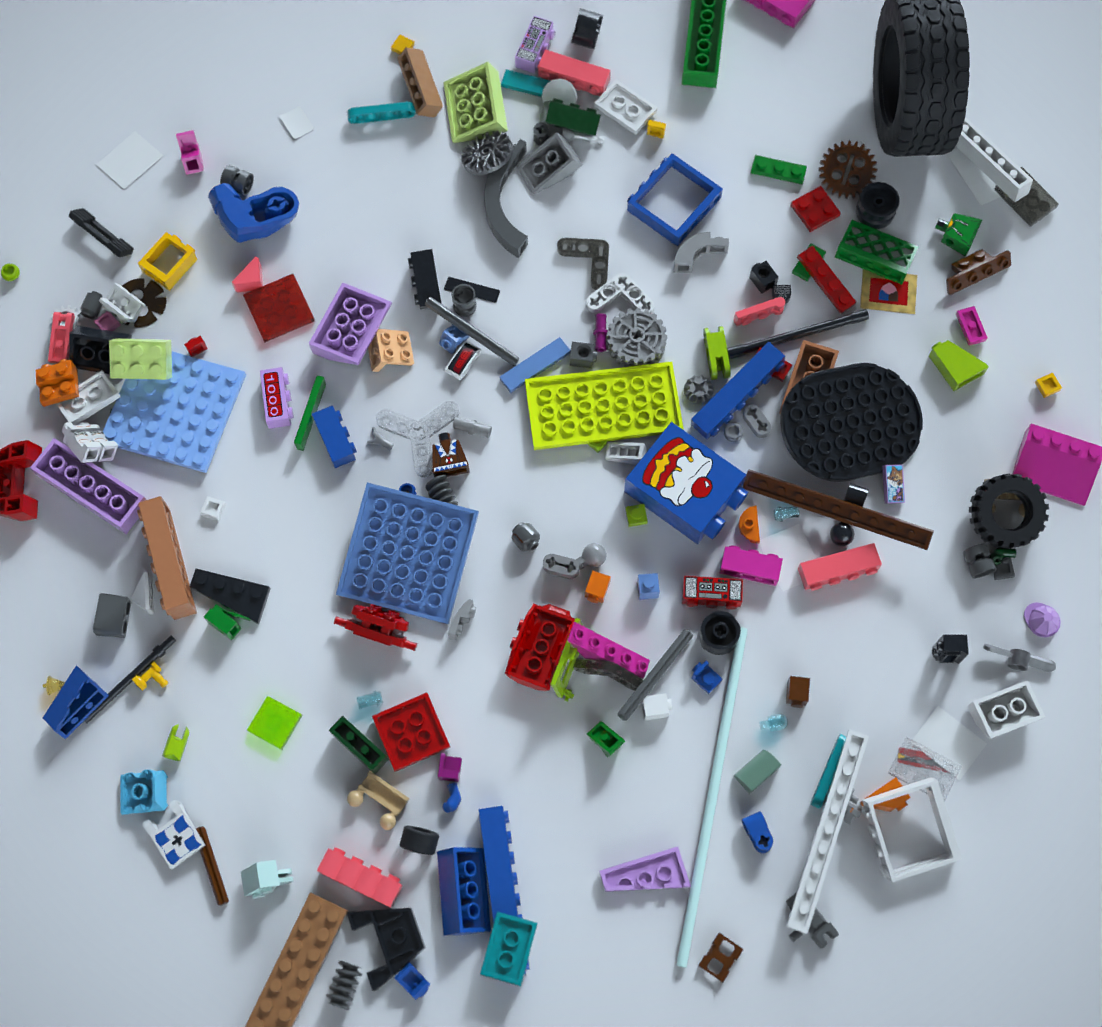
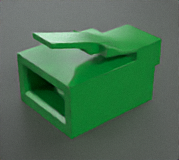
M217 604L204 615V619L208 624L231 641L241 630L239 624L231 617L250 621L249 618L235 612H228Z

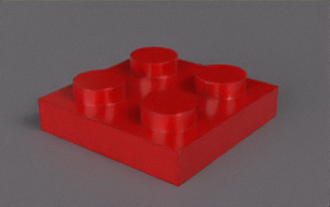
M822 186L791 201L790 204L809 232L840 217L841 214Z

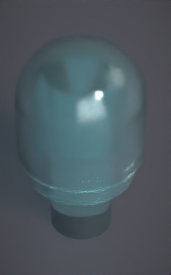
M783 714L770 715V717H767L768 720L759 722L760 729L770 728V731L782 730L788 724L787 717Z

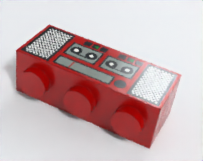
M684 576L682 604H686L689 607L706 605L708 608L726 606L727 609L741 607L743 579Z

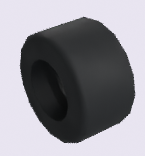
M404 826L400 847L415 853L434 855L439 834L420 827Z

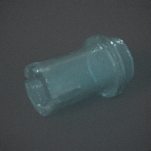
M779 506L777 509H774L775 520L780 522L783 519L798 518L800 515L799 508L796 506L785 508Z
M374 690V693L358 696L357 703L359 709L376 704L379 706L380 703H383L381 692Z

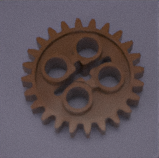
M850 140L847 145L841 141L840 147L835 143L834 150L828 148L829 155L823 154L825 160H820V164L823 167H819L818 170L823 172L819 175L820 179H824L822 185H828L826 191L832 189V196L837 192L839 199L842 194L845 195L846 200L849 195L853 199H855L856 193L860 196L864 187L873 183L871 180L876 179V176L872 173L878 171L877 168H873L877 161H871L875 155H868L870 148L864 151V144L858 147V141L851 145ZM843 155L847 161L839 162L837 157ZM854 155L846 183L843 185L842 181L850 156ZM860 160L864 163V166L857 167L854 162ZM838 172L841 178L838 180L834 179L832 174ZM855 177L859 183L851 184L849 179Z

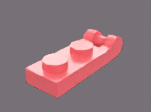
M777 297L735 312L734 323L736 326H745L753 320L765 319L773 313L780 315L784 310L785 299Z
M54 312L48 355L50 363H59L62 359L69 360V333L72 331L75 321L74 313L62 314L61 312ZM61 321L65 322V326H60Z

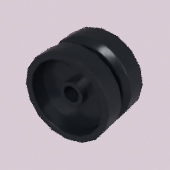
M884 182L868 184L862 190L856 205L858 220L862 224L874 229L887 227L893 221L899 207L900 198L898 192L891 185Z

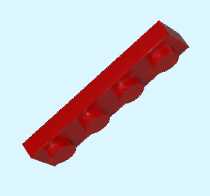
M813 245L797 256V259L840 314L857 303Z

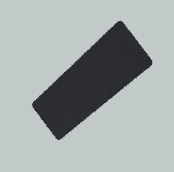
M453 277L447 278L444 287L446 290L453 291L459 284H468L475 290L476 298L494 303L497 302L500 290Z

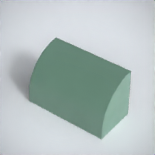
M762 750L733 776L750 794L778 770L782 764L771 753Z

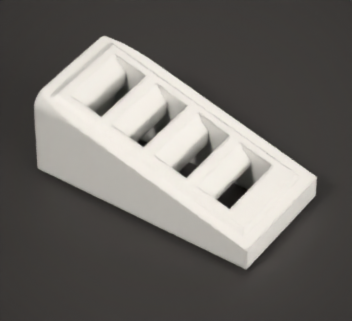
M608 442L605 460L637 465L647 453V447L645 443ZM614 448H617L616 456L613 455ZM622 449H624L623 456H621Z

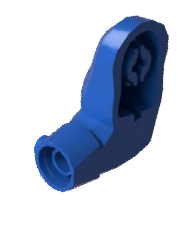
M228 183L215 186L208 194L210 203L221 225L229 236L239 243L265 238L274 234L296 217L299 208L297 195L292 190L284 187H273L244 201Z

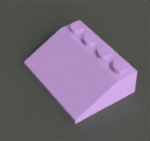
M342 282L309 342L312 353L328 360L359 365L392 302Z

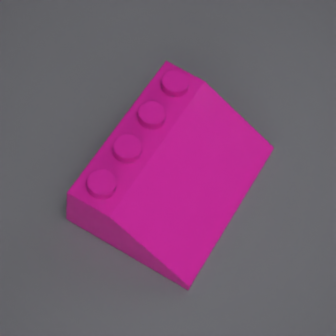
M1031 423L1024 433L1013 474H1020L1024 478L1032 479L1033 484H1038L1041 487L1039 490L1041 492L1085 506L1102 462V446Z

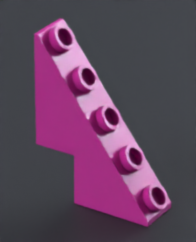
M576 622L573 623L568 642L577 648L578 652L585 659L601 662L610 671L644 679L648 670L649 659Z

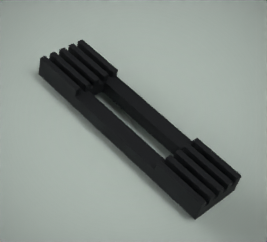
M79 208V210L70 211L69 218L111 250L117 257L120 258L133 253L134 248L122 238L118 239L95 220L96 217L86 209Z

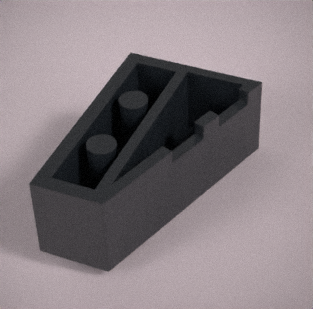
M432 249L410 252L411 258H408L409 269L414 271L411 281L412 286L417 288V294H414L415 304L419 305L420 309H426L428 307L425 305V302L429 297L441 303Z

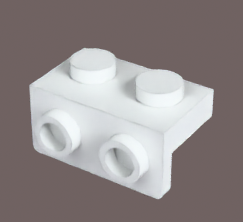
M119 284L113 286L106 299L100 298L99 300L104 305L103 308L105 310L115 313L117 315L116 318L123 323H135L145 307L143 302Z

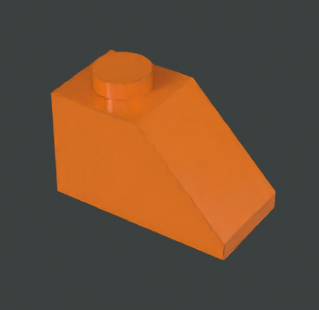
M895 777L866 798L903 786ZM909 794L875 804L873 807L874 809L889 812L894 809L900 811L908 805L906 801L911 797Z

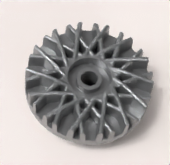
M493 131V134L490 136L486 132L485 135L482 134L483 140L480 141L478 137H476V140H472L474 146L467 144L468 147H465L466 152H462L461 161L467 172L473 175H486L504 166L513 153V144L506 133L502 132L500 134L499 131Z

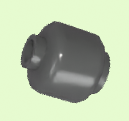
M519 523L512 530L511 538L521 551H533L539 545L540 534L532 524Z

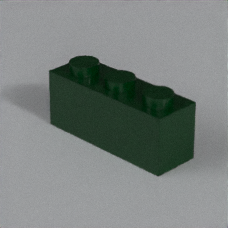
M343 715L329 729L331 735L372 773L376 774L389 760L376 745Z

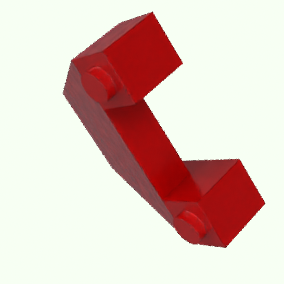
M29 440L14 442L0 449V516L17 521L37 519L38 500L23 494L25 468L31 467L41 455L42 447Z

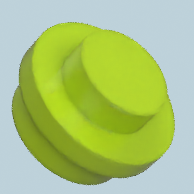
M11 263L5 264L1 269V276L6 281H14L20 275L19 268Z

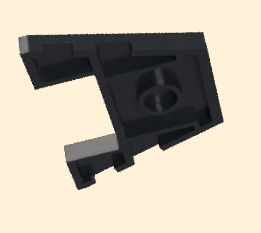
M412 908L347 912L352 931L370 924L374 925L386 961V965L367 972L372 991H377L426 949Z

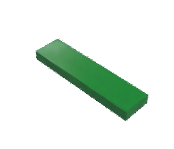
M316 376L294 440L297 450L304 451L314 422L312 413L317 412L326 386L322 376Z

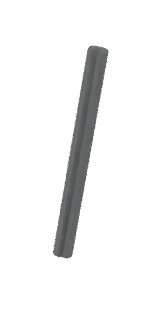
M432 297L426 300L425 305L506 362L512 366L518 363V356Z
M687 629L681 632L620 709L617 715L621 720L627 721L692 639L693 634L690 630Z

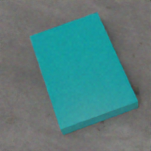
M497 912L480 975L521 987L538 923Z

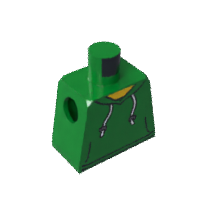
M954 213L950 222L939 218L935 229L945 232L941 240L943 244L966 256L982 220Z

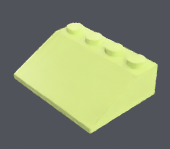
M489 62L444 82L453 143L476 140V137L483 139L482 134L485 135L486 132L491 136L493 131H499L500 134L508 131L499 72Z

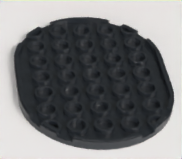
M856 363L812 373L794 385L785 398L780 417L784 443L793 459L804 470L824 480L845 482L883 473V465L904 464L919 445L921 430H923V418L915 393L909 385H906L899 378L900 376L897 373L873 363Z

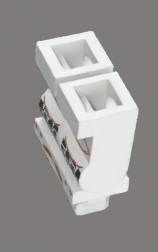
M71 422L63 425L62 433L65 435L63 442L65 445H68L82 463L113 461L118 448V444L115 441H108L105 438V434L99 430L100 427L97 424L89 425L88 422H81L78 425H73Z

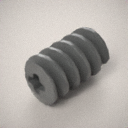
M446 475L435 477L426 484L425 488L429 492L430 498L458 505L457 501L451 502L456 497L455 495H449L453 491L452 488H447L450 483L447 481L443 482L447 479Z
M339 961L338 964L343 968L335 970L339 977L332 978L337 985L329 986V989L334 993L326 994V997L330 1000L327 1003L350 1010L346 1002L353 1001L349 993H356L352 985L359 984L355 977L362 976V973L358 971V968L361 967Z

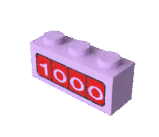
M282 367L260 370L265 418L269 429L290 426L294 415L292 407H289V401H292L290 390H287L286 386L289 384L288 373H284Z

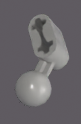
M592 543L587 545L582 552V556L575 560L556 554H548L543 559V567L548 574L566 579H574L578 576L579 570L586 566H601L606 560V551L603 546ZM551 561H555V565H553L552 568H549L548 563H551ZM573 565L574 570L569 573L567 568Z

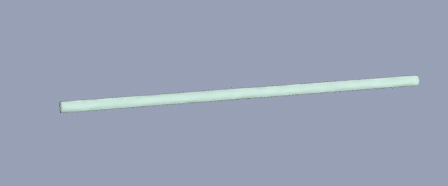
M740 627V637L734 648L676 964V966L687 968L747 637L748 629Z

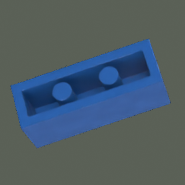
M332 405L312 413L334 467L338 468L355 461L354 453H357L353 442L349 443L347 439L350 435L346 426L342 427L340 423L343 419L339 410L335 411Z

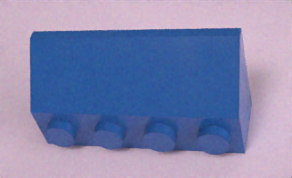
M452 847L437 851L443 936L491 932L484 848Z

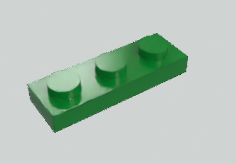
M755 155L751 174L803 185L807 166Z

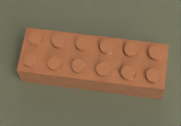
M161 496L139 502L140 509L137 510L140 521H143L144 527H142L143 536L145 539L147 538L149 545H146L148 555L152 556L153 559L151 568L153 573L157 575L158 580L155 581L158 592L162 594L160 599L162 609L174 620L196 614L197 611L170 508Z

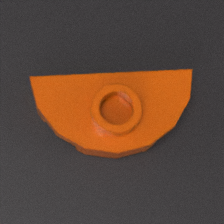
M756 505L743 511L739 519V530L741 535L750 540L751 543L759 544L760 536Z

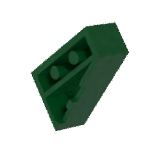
M553 98V101L544 102L539 123H547L558 128H568L574 132L596 136L601 114H597L595 109L587 108L583 110L580 109V105L570 103L568 106L563 104V100Z

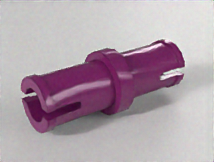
M604 313L595 315L593 335L595 336V350L597 352H605L607 350V315Z

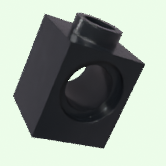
M764 261L761 264H755L751 268L749 278L760 293L763 294L770 290L772 285H777L779 276L769 263Z

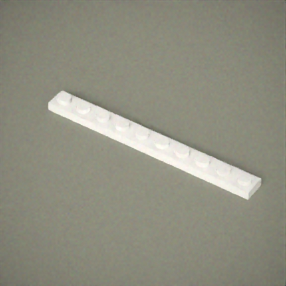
M850 729L843 745L786 926L804 934L808 933L869 738L867 735Z

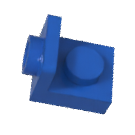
M706 660L703 664L699 662L692 669L694 673L691 678L709 695L723 679L708 666L709 662Z

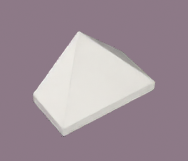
M144 572L130 599L152 615L154 614L153 577L149 572Z

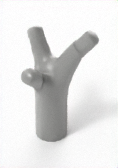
M372 427V435L375 438L367 441V444H380L391 450L394 444L383 438L376 431L375 427Z

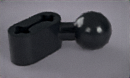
M850 483L843 501L863 507L869 489ZM840 521L830 530V538L838 546L849 545L854 539V529L850 524Z

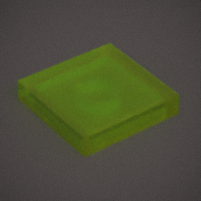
M267 696L247 731L283 750L303 715Z

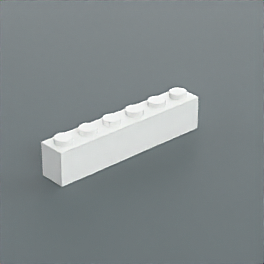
M965 117L963 129L956 147L1014 202L1029 194L1033 179Z

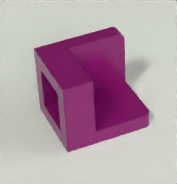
M441 753L438 771L439 780L459 782L462 758L446 756L445 753Z

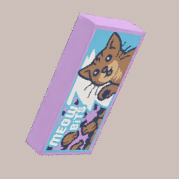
M883 465L885 504L905 503L903 465Z

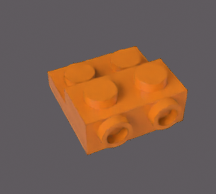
M62 359L58 364H44L40 369L36 370V384L40 390V403L43 407L79 397L78 372L72 360Z

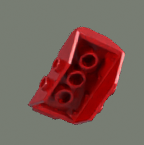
M551 604L545 606L532 605L525 619H521L518 624L517 631L519 633L517 638L513 637L510 644L512 650L505 674L510 679L535 690H550L551 681L575 621V618L571 617L570 611Z

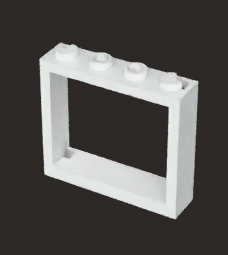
M930 777L862 800L864 804L862 812L865 818H868L870 824L868 831L871 838L875 840L876 846H874V851L881 860L882 866H880V870L884 878L895 882L962 860L937 779ZM926 788L946 853L893 870L873 805Z

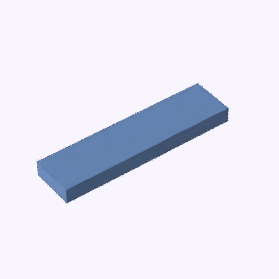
M559 337L501 375L500 380L511 393L524 385L525 379L536 377L569 355L571 350Z

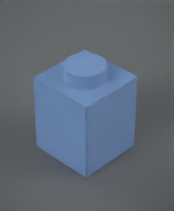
M658 573L638 575L639 600L659 598Z

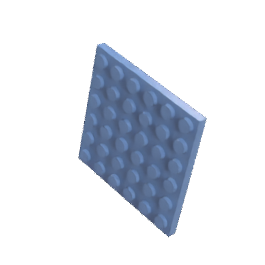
M367 482L336 595L449 624L479 511Z

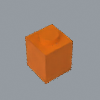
M592 570L585 590V597L588 601L592 603L604 602L611 576Z

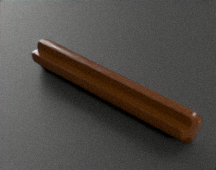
M201 826L196 828L205 843L200 852L216 902L219 906L227 904L229 899L206 829Z

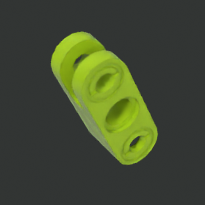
M718 326V332L710 333L708 328H704L703 336L711 380L718 379V371H722L724 379L730 378L731 370L723 326Z

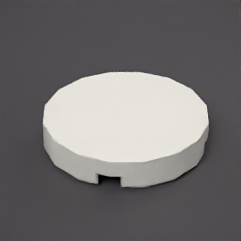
M552 80L543 89V104L546 101H553V98L563 100V104L568 106L570 103L576 104V89L567 80Z

